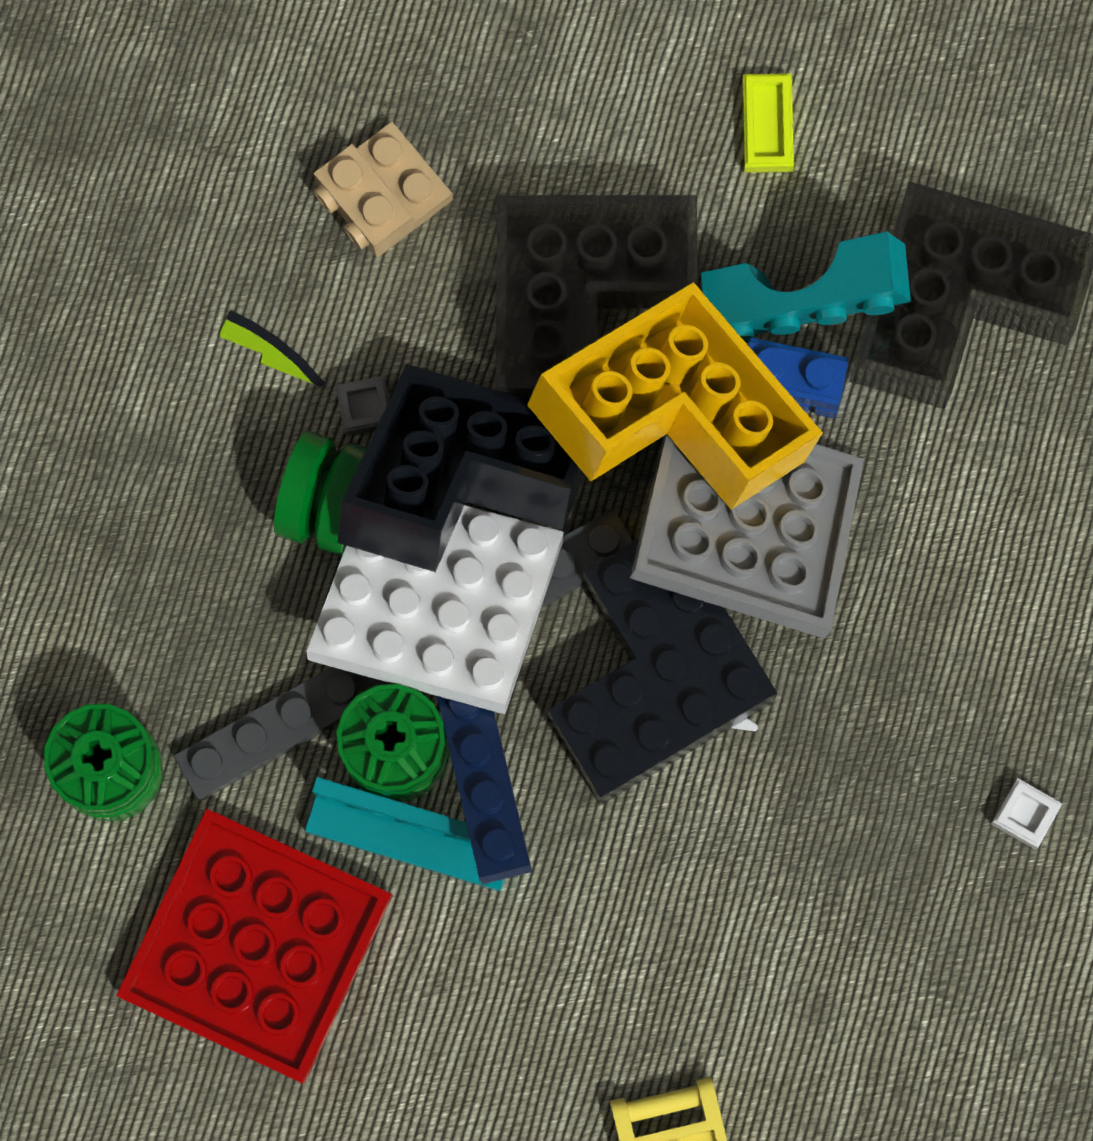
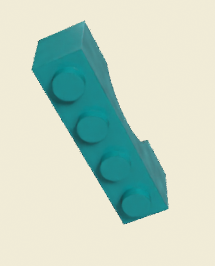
M887 231L839 242L835 258L825 274L812 285L798 291H776L767 275L748 263L701 272L702 292L746 343H749L750 338H754V335L771 332L775 335L792 334L800 331V325L813 322H817L820 325L840 324L847 320V315L864 312L867 315H883L894 311V305L911 302L905 243Z

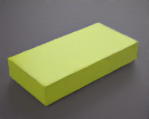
M743 74L744 172H793L792 74Z

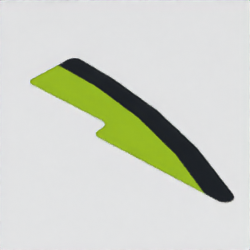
M234 311L229 312L219 334L221 338L261 353V363L265 366L316 386H324V381L311 366L280 338Z

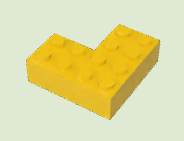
M694 282L542 373L527 404L590 481L598 478L667 434L731 510L804 463L823 434Z

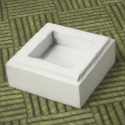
M1017 778L991 825L1036 850L1061 808L1062 803Z

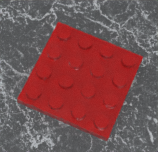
M206 808L116 996L305 1085L393 895Z

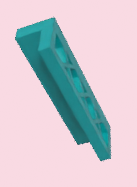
M319 777L316 778L312 791L316 798L305 829L307 834L501 893L505 879L481 885L466 822Z

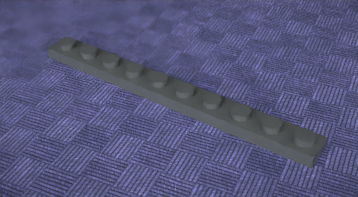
M614 508L563 536V544L541 609L583 586V571L634 542ZM330 667L175 754L174 757L195 796L201 802L339 724L343 711L357 695L374 686L393 683Z

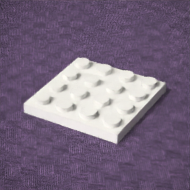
M464 505L436 572L346 546L309 643L307 659L505 714L563 544L564 532Z

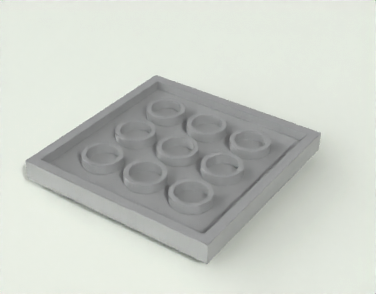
M667 434L664 435L630 578L825 639L832 629L864 459L816 444L804 463L731 510Z

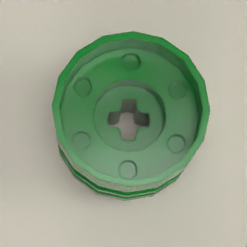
M399 684L374 686L357 695L343 711L337 729L338 753L352 780L363 791L398 802L412 801L429 792L443 776L449 757L444 723L434 703L418 690ZM390 729H397L400 738L404 739L405 742L396 743L394 751L388 752L384 743L379 739L388 737Z
M87 704L68 712L53 727L44 747V770L55 792L79 813L98 821H122L141 813L155 799L163 781V756L156 739L130 712L111 704ZM103 749L112 758L104 760V769L99 771L90 761L97 759V750Z

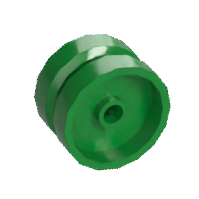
M309 430L303 432L295 444L281 481L274 515L275 535L279 538L302 544L315 531V539L320 550L342 556L346 545L338 543L342 500L367 447L349 443L337 455L332 437Z

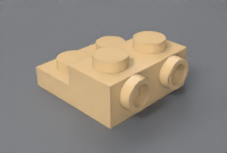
M390 122L359 147L355 148L351 144L313 173L317 185L313 193L318 201L330 214L337 210L347 222L343 229L359 250L367 246L376 258L453 201V193L393 122Z

